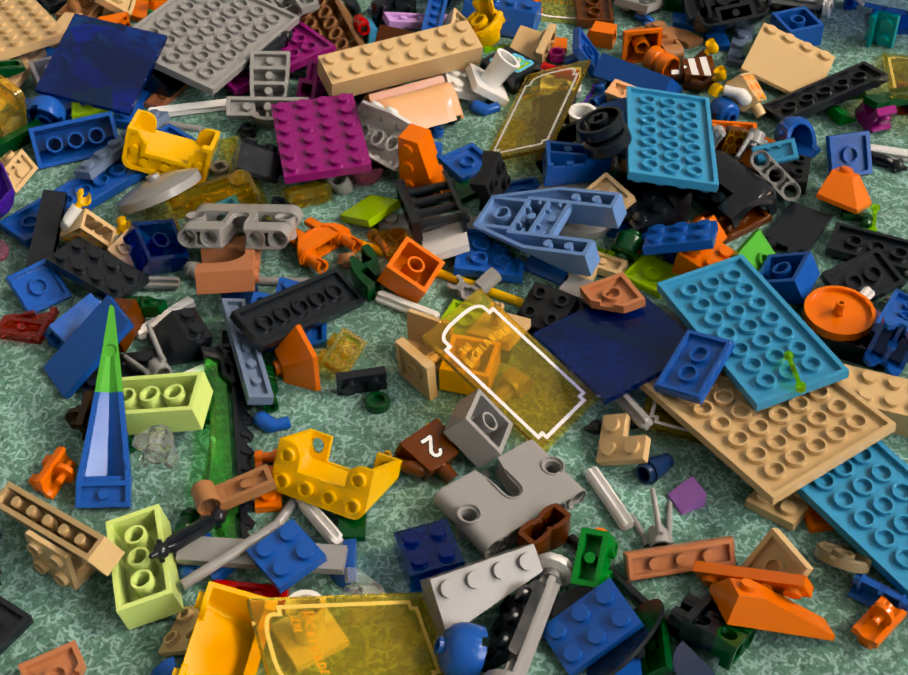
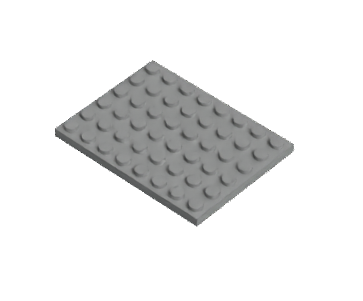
M168 0L112 41V49L213 96L248 66L250 51L263 50L276 37L281 36L283 31L293 29L300 22V16L265 0Z

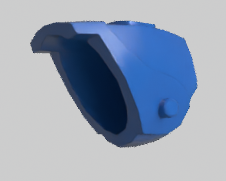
M801 116L785 117L774 130L776 142L794 138L798 154L813 158L821 151V148L817 146L815 131L806 118Z

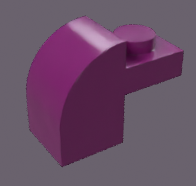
M309 58L306 78H299L296 97L315 99L321 97L326 89L318 75V60Z
M863 102L854 110L858 122L870 134L891 129V118L897 113L895 105L873 109Z

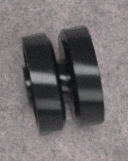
M604 106L588 112L577 122L576 130L583 141L582 145L589 158L604 159L612 157L623 151L631 143L632 136L625 124L626 120L623 112L619 107Z

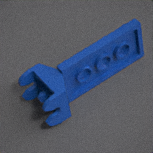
M895 289L872 328L875 334L863 356V362L868 367H875L876 364H881L886 368V374L900 376L908 361V294Z

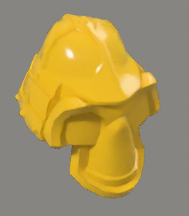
M473 0L472 5L476 11L472 12L466 20H468L483 48L487 49L499 42L500 30L506 19L502 11L494 8L493 0Z

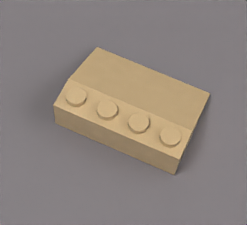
M764 22L740 71L743 73L753 72L756 79L788 94L825 78L835 56L831 55L828 51L814 47L809 42L796 38L790 33L777 29L774 25Z

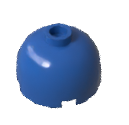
M37 95L27 103L23 111V118L26 116L28 119L27 124L37 119L41 122V125L66 121L67 113L64 105L55 96Z
M471 622L454 623L445 630L442 636L437 637L434 644V654H437V662L441 672L445 675L480 674L487 653V646L482 645V636L488 638L485 626Z

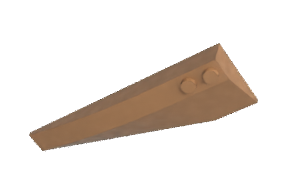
M318 0L320 9L300 17L301 22L336 46V51L366 44L361 33L354 28L353 18L342 0ZM387 88L363 93L362 95L366 96L372 93L387 90Z

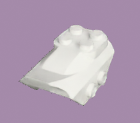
M363 100L357 111L370 160L390 170L399 172L398 136L410 123H414L399 115V112L390 106L384 108L377 101L373 100L370 103Z

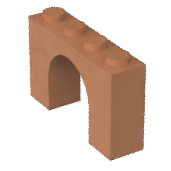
M246 235L234 236L223 248H200L202 263L196 264L194 272L197 295L255 291V284L260 282L259 273H261L262 249H245Z

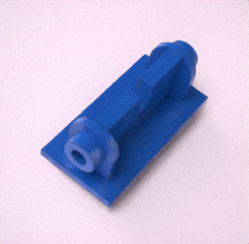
M859 573L855 575L852 582L853 585L847 594L848 597L870 608L883 595L896 608L908 611L907 595L865 574Z

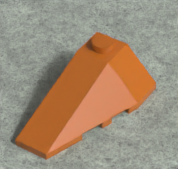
M727 578L710 585L709 591L727 625L834 641L835 635L825 618L751 579Z

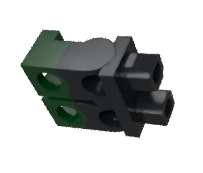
M688 593L682 600L681 606H675L671 610L667 624L679 630L677 638L679 641L683 640L685 643L688 641L691 646L703 648L719 657L718 665L728 671L749 648L757 630L727 625L712 595L706 593L701 599Z

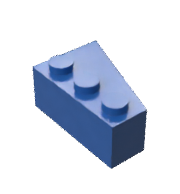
M546 140L542 159L544 187L596 181L605 172H609L612 157L592 159L587 156L582 143Z

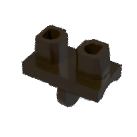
M85 391L81 406L77 405L75 408H70L65 414V420L70 424V427L82 432V441H85L94 397L93 391Z

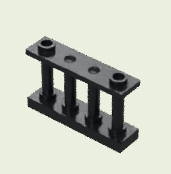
M446 170L442 171L443 182L414 188L406 186L404 179L395 180L397 197L415 242L423 241L422 232H425L426 229L459 222L463 233L468 232L467 223L470 222L468 209L463 208L455 190L454 179L449 177ZM443 190H445L444 193L434 194V195L425 196V197H420V198H415V197H414V196H418V195H423V194H428V193H433V192H438V191H443ZM450 201L447 204L419 209L420 206ZM453 211H454V213H455V214L446 215V216H441V217L432 218V219H427V220H424V219H423L424 217H429V216L438 215V214H443V213H448V212H453Z

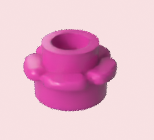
M560 47L551 48L548 60L553 63L563 62L564 58L567 57L565 50Z

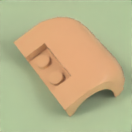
M449 82L377 101L384 108L390 106L396 109L402 117L428 129L457 120L456 116H459V120L464 119L457 94Z

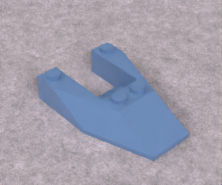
M553 187L492 195L473 223V228L570 274L592 276L600 262L595 241L592 239L559 236L560 231L565 223L618 229L627 212L621 193Z

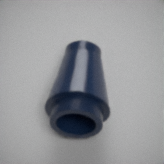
M668 453L648 458V463L636 466V475L642 483L654 484L674 466V459Z

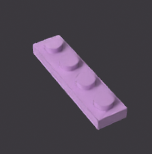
M383 12L382 19L386 26L416 30L422 28L425 13Z

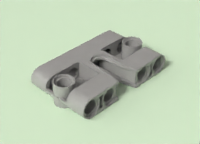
M204 203L199 205L195 211L186 214V223L177 234V239L182 246L187 248H223L236 234L246 233L245 249L279 250L285 248L289 241L297 238L296 228L303 218V212L300 207L291 204ZM265 215L271 216L273 221L268 220Z
M528 440L497 457L499 469L495 471V474L512 497L507 496L490 479L474 470L440 489L433 499L434 504L448 519L455 523V533L461 539L469 540L485 558L497 552L500 553L517 543L520 528L526 522L538 518L539 513L545 507L558 503L565 510L569 511L574 508V504L582 503L586 497L587 492L564 470V462L558 457L549 456L534 440Z

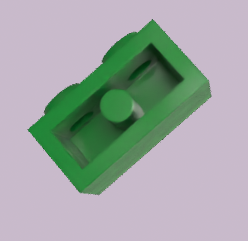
M586 527L581 528L570 581L574 587L585 586L595 589L608 578L612 580V570H609L611 559L616 558L618 543L615 542V538L610 532Z

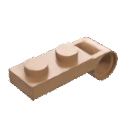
M656 20L645 24V29L662 27L661 48L678 57L680 61L684 59L682 44L664 21Z
M265 464L218 485H214L210 480H200L191 487L190 492L197 512L201 516L210 515L214 510V506H219L222 510H228L277 489L268 465Z

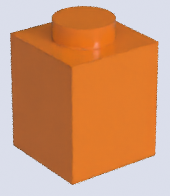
M595 21L592 28L589 27L587 37L595 47L612 50L616 41L618 24Z

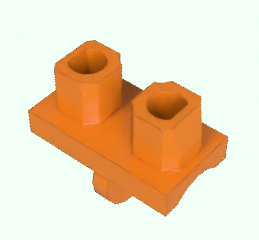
M57 447L52 455L44 457L42 460L43 469L39 474H33L28 482L34 491L42 492L45 498L53 500L65 482L71 483L76 478V472L74 471L76 463L67 456L65 447Z
M882 595L855 623L851 632L858 636V642L866 648L877 649L905 619L907 612L893 606Z

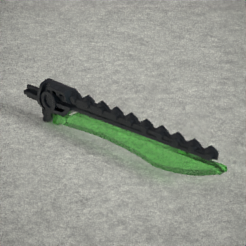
M222 330L221 345L216 347L202 346L200 349L201 355L205 360L204 372L213 390L209 405V448L202 480H210L214 485L233 478L227 392L231 394L236 476L254 469L247 461L252 459L255 453L247 445L254 438L252 432L247 428V426H251L253 423L252 416L247 412V410L252 409L253 405H247L226 330ZM249 500L228 509L229 513L226 516V521L222 524V528H217L216 525L214 527L218 537L236 538L235 517H239L240 539L250 536L247 531L253 530L256 522L247 513L253 511L255 503Z

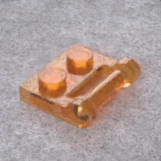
M373 228L367 232V239L378 246L387 261L391 260L406 236L413 240L403 228H393L387 231H378Z

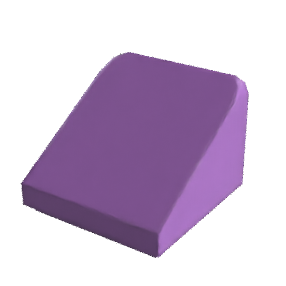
M693 476L686 479L667 495L681 515L705 506L706 492Z

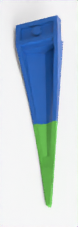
M112 304L109 306L94 397L76 479V509L131 508L133 478L115 309Z

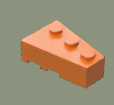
M410 123L398 136L399 180L404 179L406 186L411 188L443 182L442 171L444 169L442 164L438 163L436 157L438 152L430 129Z

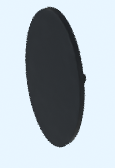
M652 599L635 608L634 612L644 624V627L587 668L586 675H615L633 658H644L646 654L644 646L655 633L663 618L665 611L663 602L660 599Z

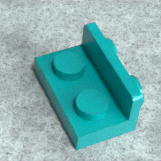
M881 7L875 13H871L867 22L869 29L864 37V40H866L865 47L869 48L875 43L891 49L895 44L901 14Z

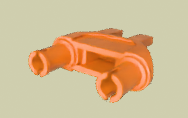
M312 217L304 220V225L310 229L303 232L296 228L297 238L289 241V244L297 249L299 265L311 267L319 274L326 272L329 267V263L322 259L323 256L342 246L357 253V250L360 251L361 246H363V241L351 235L350 229L344 225L321 223Z

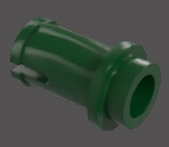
M191 507L182 510L180 513L181 518L172 534L198 520L201 515L196 509Z

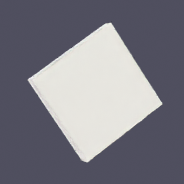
M459 222L422 233V246L441 260L470 251L467 232L463 233Z

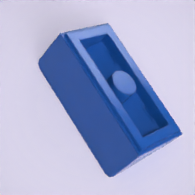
M531 255L524 266L525 271L560 286L568 277V272Z

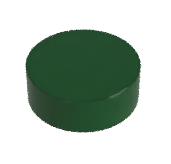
M372 392L365 398V408L372 414H383L390 408V398L384 392Z

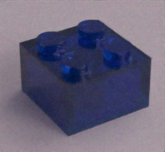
M173 219L132 222L123 237L135 268L147 275L180 271L190 257L186 247L178 242L177 234L179 231Z
M447 518L393 532L394 551L411 595L423 592L420 580L465 565Z

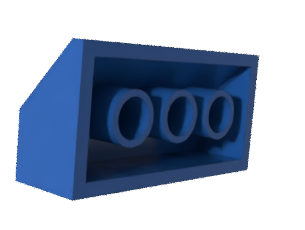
M464 0L461 14L465 18H468L472 12L476 11L472 5L473 0ZM493 0L494 8L502 11L506 19L500 30V37L514 39L521 25L537 30L541 22V2L533 0Z
M604 53L601 54L592 74L598 79V83H604L607 87L614 79L641 88L681 93L683 90L671 77Z
M112 111L28 128L39 170L89 159L97 150L104 148L110 140L118 137Z

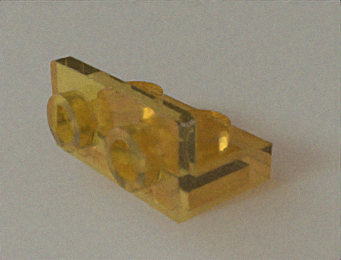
M324 180L284 189L286 200L291 205H297L300 208L333 201L331 184L326 183Z
M342 327L338 334L333 332L326 343L329 349L323 348L318 355L319 372L322 367H325L334 374L350 371L368 342L345 327Z

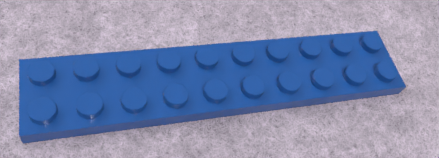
M170 123L158 129L162 132L196 140ZM121 157L93 180L77 179L75 177L54 191L67 192L66 208H70L72 203L76 204L77 190L83 188V197H86L90 192L91 203L81 208L89 207L90 211L150 174L127 168L123 164ZM41 198L0 221V229L27 248L31 245Z

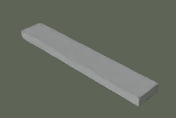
M201 536L178 550L175 560L180 565L203 566L244 539ZM315 543L325 553L327 561L311 573L344 575L348 554L347 545ZM244 552L223 566L227 568L258 569L247 556V552Z

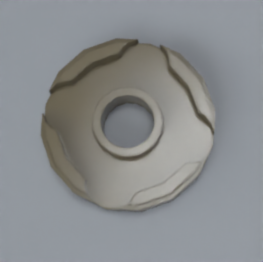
M823 541L817 543L813 552L815 557L821 561L853 573H868L872 563L869 558L862 556L859 552L854 554L849 551L847 546Z

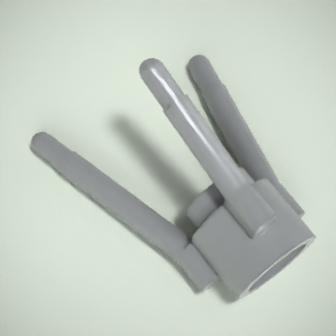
M750 128L735 158L741 160L747 148L751 149V147L768 144V140L764 139L766 134L759 129Z
M147 323L146 327L158 357H154L149 361L148 368H145L126 354L123 355V358L144 373V375L172 373V369L166 362L167 359L160 348L151 324Z
M651 487L650 493L655 524L651 525L648 528L647 534H645L635 515L631 514L634 519L633 524L642 539L643 547L652 548L674 544L672 539L673 503L672 501L667 502L665 528L661 524L656 490L654 487Z

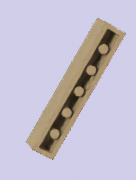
M10 481L0 491V510L107 577L125 552L104 535Z

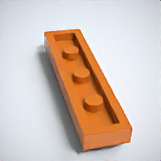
M695 561L693 567L694 574L703 585L708 587L727 578L741 580L748 578L792 599H801V597L812 598L814 589L806 575Z

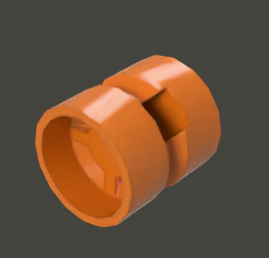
M657 45L648 49L642 62L644 68L670 77V70L679 69L680 66L678 57L666 52Z

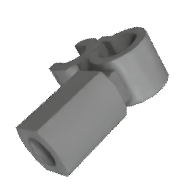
M491 267L474 282V285L465 283L463 277L457 274L456 278L459 283L452 285L448 282L447 286L450 292L458 294L465 303L479 305L481 296L489 292L502 280V277Z

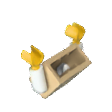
M753 72L739 74L732 80H728L724 87L720 83H713L708 90V94L714 97H718L720 92H723L725 96L732 97L742 112L751 111L755 119L766 114L761 103L766 101L767 98Z
M80 188L76 192V204L72 203L60 223L62 229L59 234L60 241L67 244L79 236L102 250L108 249L120 237L119 234L124 233L131 226L130 220L126 221L125 216L118 217L116 220L118 227L115 228L88 209H82V206L90 205L91 194L89 192L86 197H83L84 190Z

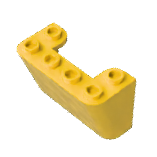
M312 428L279 438L272 477L277 487L275 490L281 494L349 519H360L397 481L403 460L380 452L376 455L373 469L364 466L350 469L328 461L334 436ZM315 438H320L323 441L324 449L322 452L314 449L313 441Z

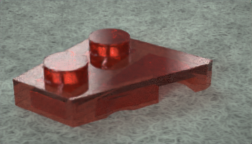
M49 307L50 312L36 314L35 310H31L21 314L4 315L0 321V339L41 345L45 338L43 334L59 315L58 308Z

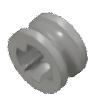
M218 160L211 164V174L214 178L223 179L230 175V166L227 161Z

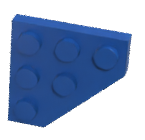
M467 228L470 251L456 255L453 275L459 274L462 277L480 278L492 267L501 275V281L522 284L525 262L520 258H513L509 255L510 251L499 242L494 243L489 239V235L476 229Z

